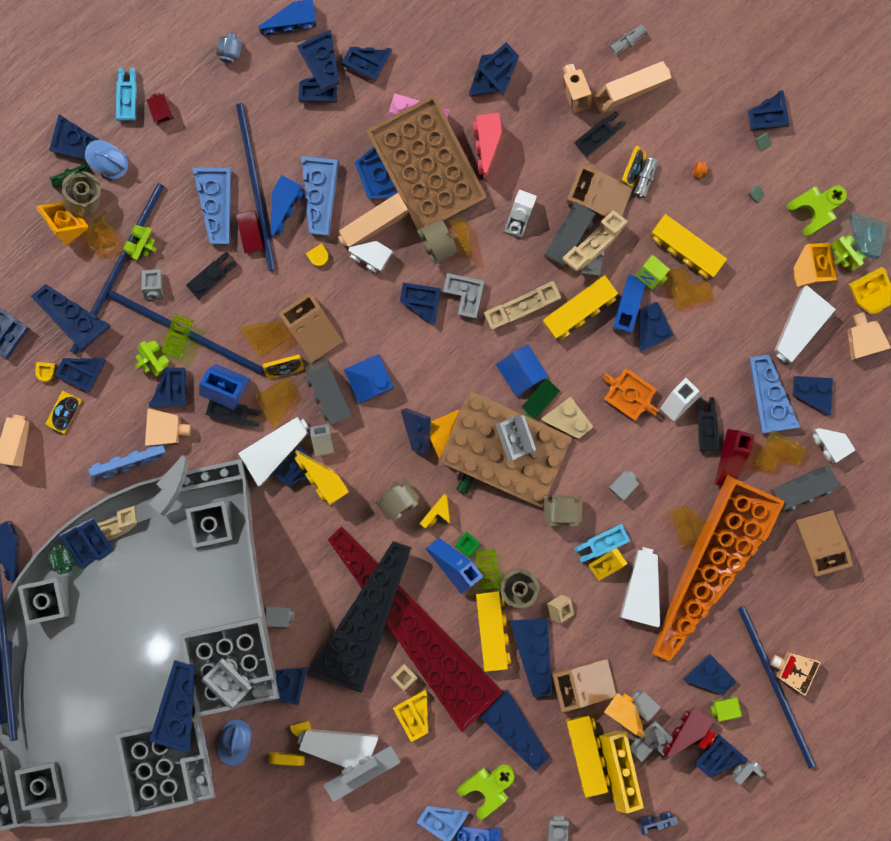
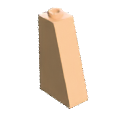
M664 61L605 84L593 96V99L600 113L603 114L666 84L671 79L670 70Z
M399 193L339 230L341 236L338 238L343 247L357 246L409 216L408 209Z

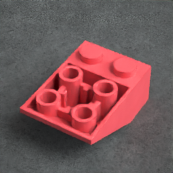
M499 113L477 115L476 122H473V135L478 137V141H475L476 156H480L478 171L479 175L483 174V180L487 178L501 140L502 129Z

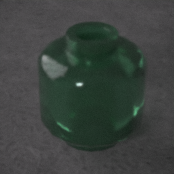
M63 544L53 546L52 551L47 555L51 570L57 572L58 575L72 571V567L75 566L76 562L71 549L64 547Z

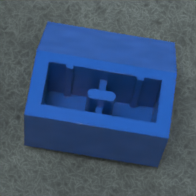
M215 364L206 371L201 380L199 395L235 410L251 378Z

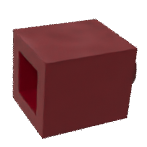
M155 93L149 99H146L156 125L174 119L164 93Z

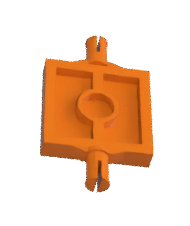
M627 368L616 379L607 373L604 374L602 380L611 385L609 392L604 397L606 402L634 421L645 410L656 416V412L659 409L650 404L652 396L657 391L656 388Z

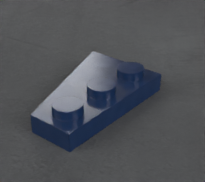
M331 30L297 45L299 53L322 93L340 85Z
M58 114L49 151L86 160V147L91 142L99 139Z

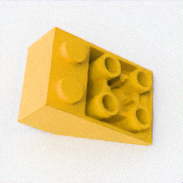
M298 450L295 451L297 454L295 460L302 470L306 468L308 472L305 475L312 486H318L316 492L323 502L327 500L330 505L349 492L335 470Z

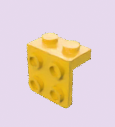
M883 267L848 284L855 303L870 314H878L884 308L891 305V283Z

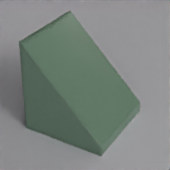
M767 132L756 138L755 142L761 152L771 147Z
M758 184L748 194L757 203L765 195Z

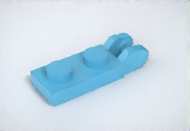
M119 68L116 85V120L136 121V69H130V82H124V68Z
M620 524L588 539L587 542L575 547L574 550L579 552L590 546L592 553L582 556L579 559L582 563L630 542V539L623 525Z

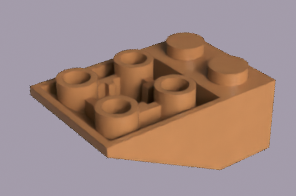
M581 164L566 204L573 206L577 202L594 212L595 215L603 218L613 210L622 216L633 188L596 169Z
M311 292L278 313L311 362H314L343 342Z
M833 510L795 520L811 576H820L853 566L848 546Z
M608 659L551 672L561 712L582 708L614 698L616 695Z

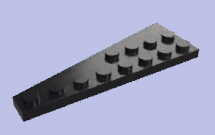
M397 541L391 543L358 597L338 625V628L318 656L309 674L354 691L363 692L412 549L411 546Z

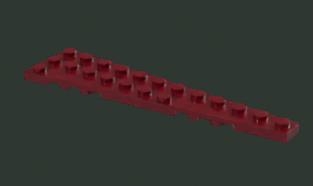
M341 526L328 541L362 589L378 563ZM399 585L386 625L462 733L503 691Z

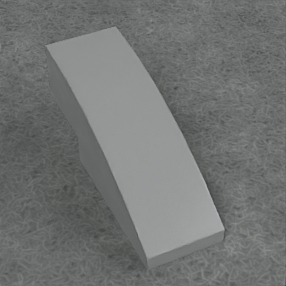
M183 455L156 484L162 490L149 503L162 516H165L172 507L184 484L189 460Z

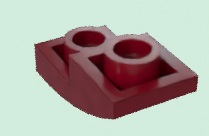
M256 210L236 214L244 253L263 250L264 246L259 231L260 225Z

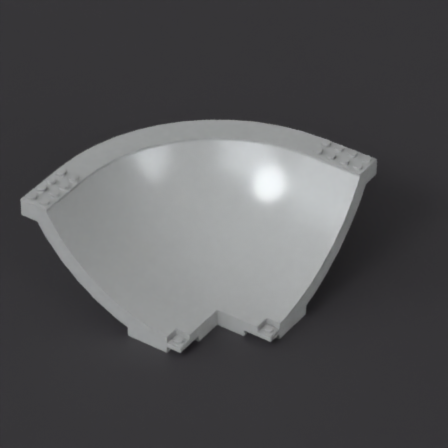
M242 459L188 470L182 489L165 516L160 515L149 505L162 490L156 484L163 476L134 484L103 498L80 512L57 530L34 554L17 577L4 600L7 639L13 642L12 687L18 740L10 741L8 723L0 725V831L21 826H56L131 815L135 817L194 804V802L216 797L200 716L280 698L257 567L251 493ZM135 506L137 525L127 533L109 541L114 551L98 561L95 559L80 569L59 535L67 529L91 518L100 523L117 517L118 511ZM222 658L225 661H230L234 665L235 671L240 676H245L250 681L249 685L252 687L232 709L201 681ZM174 660L195 666L190 753L149 741Z

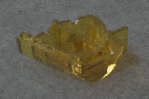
M104 211L88 225V230L82 234L91 252L101 250L103 256L107 258L104 248L116 246L117 242L114 234L116 229L113 226L110 227L104 220L108 217V214Z

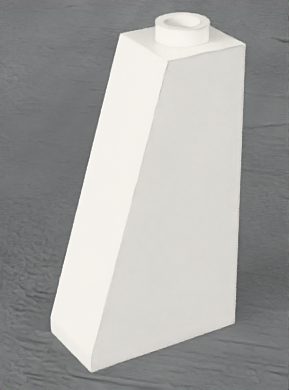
M807 285L803 286L799 291L774 350L777 354L776 358L782 363H791L836 310Z
M296 417L238 453L258 486H262L292 451L308 436L307 430L309 427L304 419L300 420Z
M642 547V551H636L620 617L659 627L658 555L653 554L654 550Z
M311 729L306 730L305 733L301 732L297 743L300 744L299 750L347 768L348 766L355 767L359 764L358 761L365 756L371 757L379 736L376 734Z

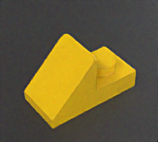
M445 494L419 523L424 528L427 526L431 528L438 520L435 517L437 514L450 523L448 500Z
M616 547L594 560L588 566L598 581L624 567L627 562Z

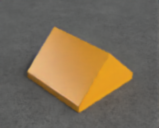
M62 202L38 205L36 207L54 234L66 246L88 230L89 226L83 218L69 213L62 205Z

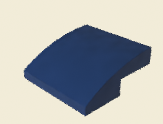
M94 518L84 521L59 535L80 569L95 559L98 561L114 551V548Z

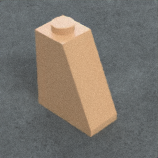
M13 414V418H6L0 438L1 464L22 466L30 421L24 420L25 416Z

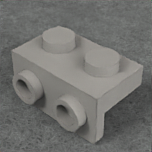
M524 415L513 416L495 424L508 461L536 451Z
M223 658L201 680L230 709L252 688L249 685L250 681L245 676H240L235 671L234 665Z

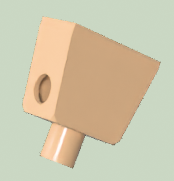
M864 312L853 315L856 326L847 331L851 360L891 348L877 320L868 323Z
M148 409L145 445L179 443V435L190 436L191 425L180 424V416Z

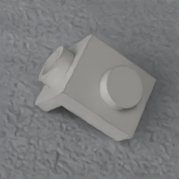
M747 760L743 765L739 764L734 769L732 778L741 785L752 771L762 778L764 774L760 771L763 768L755 761L750 763Z

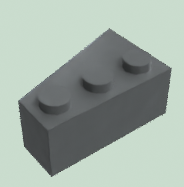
M575 202L544 257L564 268L566 263L562 258L574 246L578 247L585 240L582 236L585 231L589 233L593 227L592 219L595 213Z
M326 357L306 365L307 376L304 378L308 386H313L316 392L313 394L316 403H321L323 407L321 413L324 420H329L330 424L333 425L352 416Z
M829 465L817 468L770 491L773 496L785 501L781 511L785 510L787 513L797 508L796 505L800 503L808 504L814 501V497L819 495L821 497L832 493L831 490L840 486Z

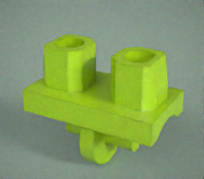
M134 225L130 234L139 238L137 244L126 241L122 250L131 255L130 258L134 260L138 259L143 247L145 249L142 255L146 257L150 251L156 252L157 249L153 247L155 239L150 237L146 244L152 229Z
M851 235L840 237L830 246L835 251L833 253L837 257L834 264L837 265L841 262L844 268L847 267L852 272L864 263L863 260L867 255L863 250L859 249L856 252L851 246L855 244V240Z
M155 340L148 343L143 341L137 348L140 354L135 357L139 362L135 365V368L137 370L143 368L145 373L151 369L155 377H157L169 365V361L164 355L158 359L155 358L153 354L160 349Z

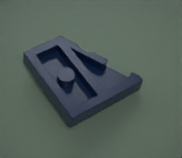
M505 42L478 67V70L502 96L507 90L519 55Z
M350 47L341 66L376 82L392 53V49L375 50L372 47L364 49Z
M314 77L299 82V103H337L338 86L322 93Z
M780 90L772 98L766 99L761 105L755 106L748 111L750 131L789 126L784 90Z
M658 301L639 310L640 352L674 336Z
M0 308V355L8 360L30 328L2 308Z
M63 358L55 376L90 393L106 359Z
M793 376L792 396L806 402L813 408L815 407L826 415H831L833 378Z

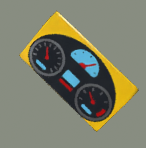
M637 145L633 149L621 180L622 183L632 188L635 187L647 156L646 152Z
M298 354L265 363L263 368L267 378L273 379L303 371L304 365L301 356Z
M62 391L45 425L65 434L82 400L66 391Z

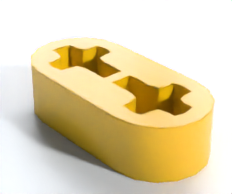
M269 752L268 763L304 766L305 755Z

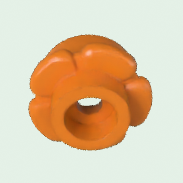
M697 161L692 175L697 177V179L705 177L708 167L705 166L706 162Z

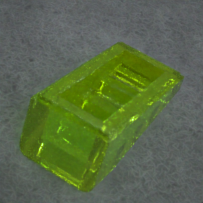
M174 314L162 348L163 353L177 358L183 355L193 323L192 319ZM177 322L185 324L186 328L177 325ZM175 330L181 331V332H183V335L178 334V333H176V332H174V331H175ZM172 338H177L181 340V342L172 340Z
M495 549L476 551L480 573L483 575L484 571L494 570V574L483 575L484 577L480 579L481 590L499 588L500 583ZM492 555V559L481 560V556ZM493 563L492 567L482 568V564ZM495 578V582L484 583V579Z

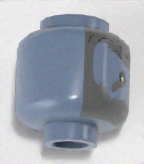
M226 33V36L219 37L215 51L219 60L227 63H233L240 58L242 42L237 39V35Z

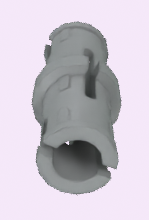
M640 24L629 33L623 34L620 40L610 45L613 54L618 56L628 47H633L635 42L647 35L646 29Z
M647 157L644 169L639 174L640 179L634 192L635 195L646 197L649 185L654 180L653 175L659 162L656 159Z

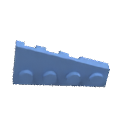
M301 156L309 233L312 235L329 236L339 161Z
M192 168L209 242L211 245H230L231 168Z
M764 355L749 358L761 434L800 428L770 356Z
M152 445L146 451H134L129 453L127 457H115L108 463L92 465L88 469L91 486L98 484V479L105 478L108 480L113 478L118 471L129 472L136 467V464L144 466L165 458L163 445Z

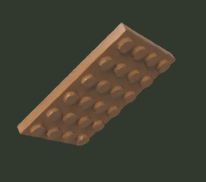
M434 94L366 129L418 230L437 220H445L487 198Z
M469 391L438 462L542 508L544 496H547L572 437L525 416L536 451L508 461L495 424L522 414Z

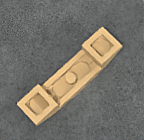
M613 210L601 221L600 226L578 247L574 246L562 260L576 272L598 257L613 242L628 221Z
M551 281L536 288V290L503 305L494 307L484 312L491 330L535 312L561 299L555 282Z
M135 506L118 511L117 517L97 523L108 541L127 533L137 525Z

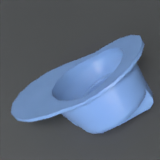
M95 140L86 147L85 159L94 170L110 179H118L126 173L128 159L121 150L103 140Z
M232 720L224 725L218 744V755L224 764L236 766L246 759L252 735L251 729L246 722Z

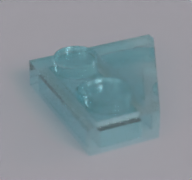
M852 212L849 219L859 254L878 259L881 255L887 223Z

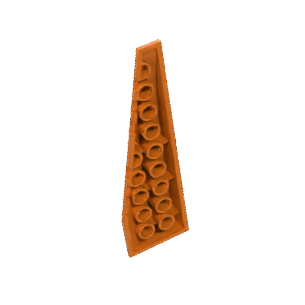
M727 475L680 579L654 646L653 655L671 661L685 643V639L697 628L696 625L709 613L708 610L711 606L716 604L735 580L734 577L746 566L745 563L757 552L760 544L769 537L783 507L784 500Z

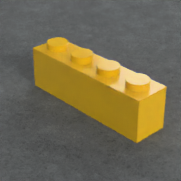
M666 214L650 234L653 237V242L660 246L663 244L668 248L667 251L671 255L681 257L683 259L682 262L686 266L696 268L699 271L698 274L705 279H713L727 260L726 257Z
M604 275L543 319L542 323L555 340L558 338L562 340L570 334L569 330L575 326L578 329L585 324L584 319L589 315L593 318L600 313L601 310L599 308L606 304L608 307L614 303L618 292Z
M499 591L476 593L484 671L508 669L507 664H511L510 653H506L505 645H509L508 634H504L503 626H507L506 615L501 613L504 599L499 595Z
M586 714L566 719L585 798L607 793V787L610 786L608 775L603 773L602 768L606 766L603 756H599L598 753L601 745L599 738L594 737L593 730L596 729L594 718L590 719V716Z
M612 731L599 735L616 811L630 813L643 809L644 806L627 733L624 731Z

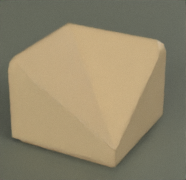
M560 595L547 603L550 617L555 622L561 624L574 615L571 598Z
M404 664L390 678L405 691L418 676Z

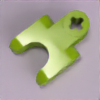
M817 186L789 202L786 208L790 212L799 208L810 210L813 217L812 221L802 231L804 236L808 237L837 218L832 210L846 200L847 193L843 187L833 186L821 194ZM833 195H839V197L836 199L832 198Z
M504 764L498 766L489 774L482 767L457 788L456 792L460 796H465L471 791H480L485 796L484 804L476 812L477 819L483 820L508 799L503 790L513 783L514 771L509 765ZM501 772H508V779H501Z

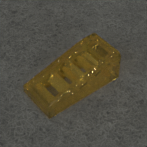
M465 218L450 220V226L465 255L468 258L472 257Z

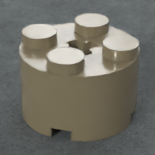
M88 172L69 174L62 183L61 200L64 208L69 213L81 218L87 217L98 209L101 197V187L98 179Z
M442 219L417 230L422 241L425 240L422 243L427 253L431 252L429 256L434 265L458 252L454 240L451 238Z
M406 478L402 480L404 482L402 485L398 482L383 492L380 501L378 498L374 500L388 520H397L403 515L402 511L406 508L411 510L419 504L417 501L419 496Z
M552 495V499L544 496V521H547L549 526H559V523H567V526H578L579 522L582 521V497L578 496L577 500L574 499V495Z
M514 569L502 578L500 593L508 605L514 608H526L537 599L539 583L536 577L529 571ZM518 583L524 585L523 593L521 594L518 591H514Z

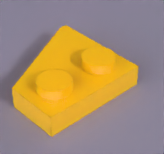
M426 690L393 707L411 742L428 733Z

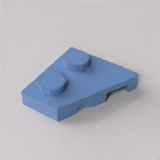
M426 806L416 823L442 841H451L469 812Z

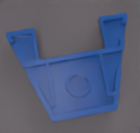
M375 147L371 148L354 162L368 199L390 198L398 193Z

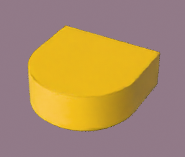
M322 243L306 253L311 263L315 266L321 267L328 262L329 255Z
M36 362L35 375L37 379L42 382L52 381L56 373V364Z

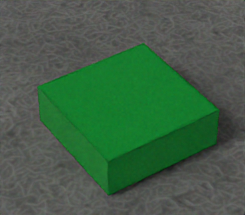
M466 531L454 546L469 558L481 543Z

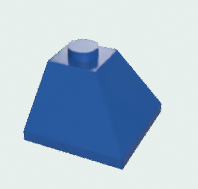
M379 354L344 369L359 404L394 389Z

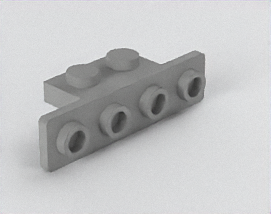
M388 746L371 757L365 756L358 761V765L355 767L348 766L341 771V775L327 782L324 787L332 801L335 802L399 764L400 760L392 746Z

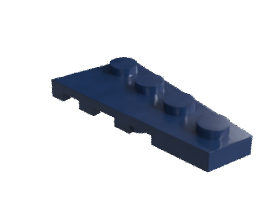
M548 618L509 620L533 697L552 696Z

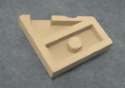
M571 397L541 418L543 422L577 439L593 428Z

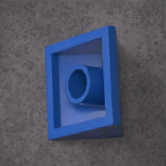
M528 344L496 364L516 397L548 377Z

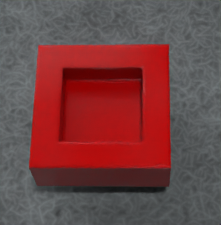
M708 729L706 735L695 743L703 749L706 746L710 747L715 740V737H713L715 733Z

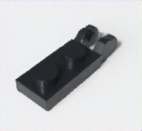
M617 111L606 119L601 120L574 142L585 158L611 139L616 132L626 125L624 120L620 121L613 129L608 124L619 115Z
M225 252L216 261L214 260L186 284L187 288L198 300L226 278L227 274L238 265L236 261H233L222 270L219 265L229 258L230 254L228 252Z
M709 397L710 412L708 413L703 412L704 404L702 398L697 399L699 452L719 450L718 421L714 397Z
M209 400L205 415L242 425L248 424L258 427L259 423L257 421L246 420L245 416L246 412L259 416L262 414V411L248 408V406L237 404L235 410H232Z

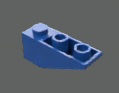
M313 0L292 2L259 25L260 33L274 35L278 31L291 33L294 32V29L307 31L317 27Z
M282 174L272 190L271 235L276 238L277 234L281 235L285 228L283 224L286 218L290 219L294 212L293 206L295 202H299L304 194L302 192V185Z
M628 274L611 328L629 335L632 333L645 284L636 276Z
M438 538L426 548L460 594L484 577L471 560L442 539Z

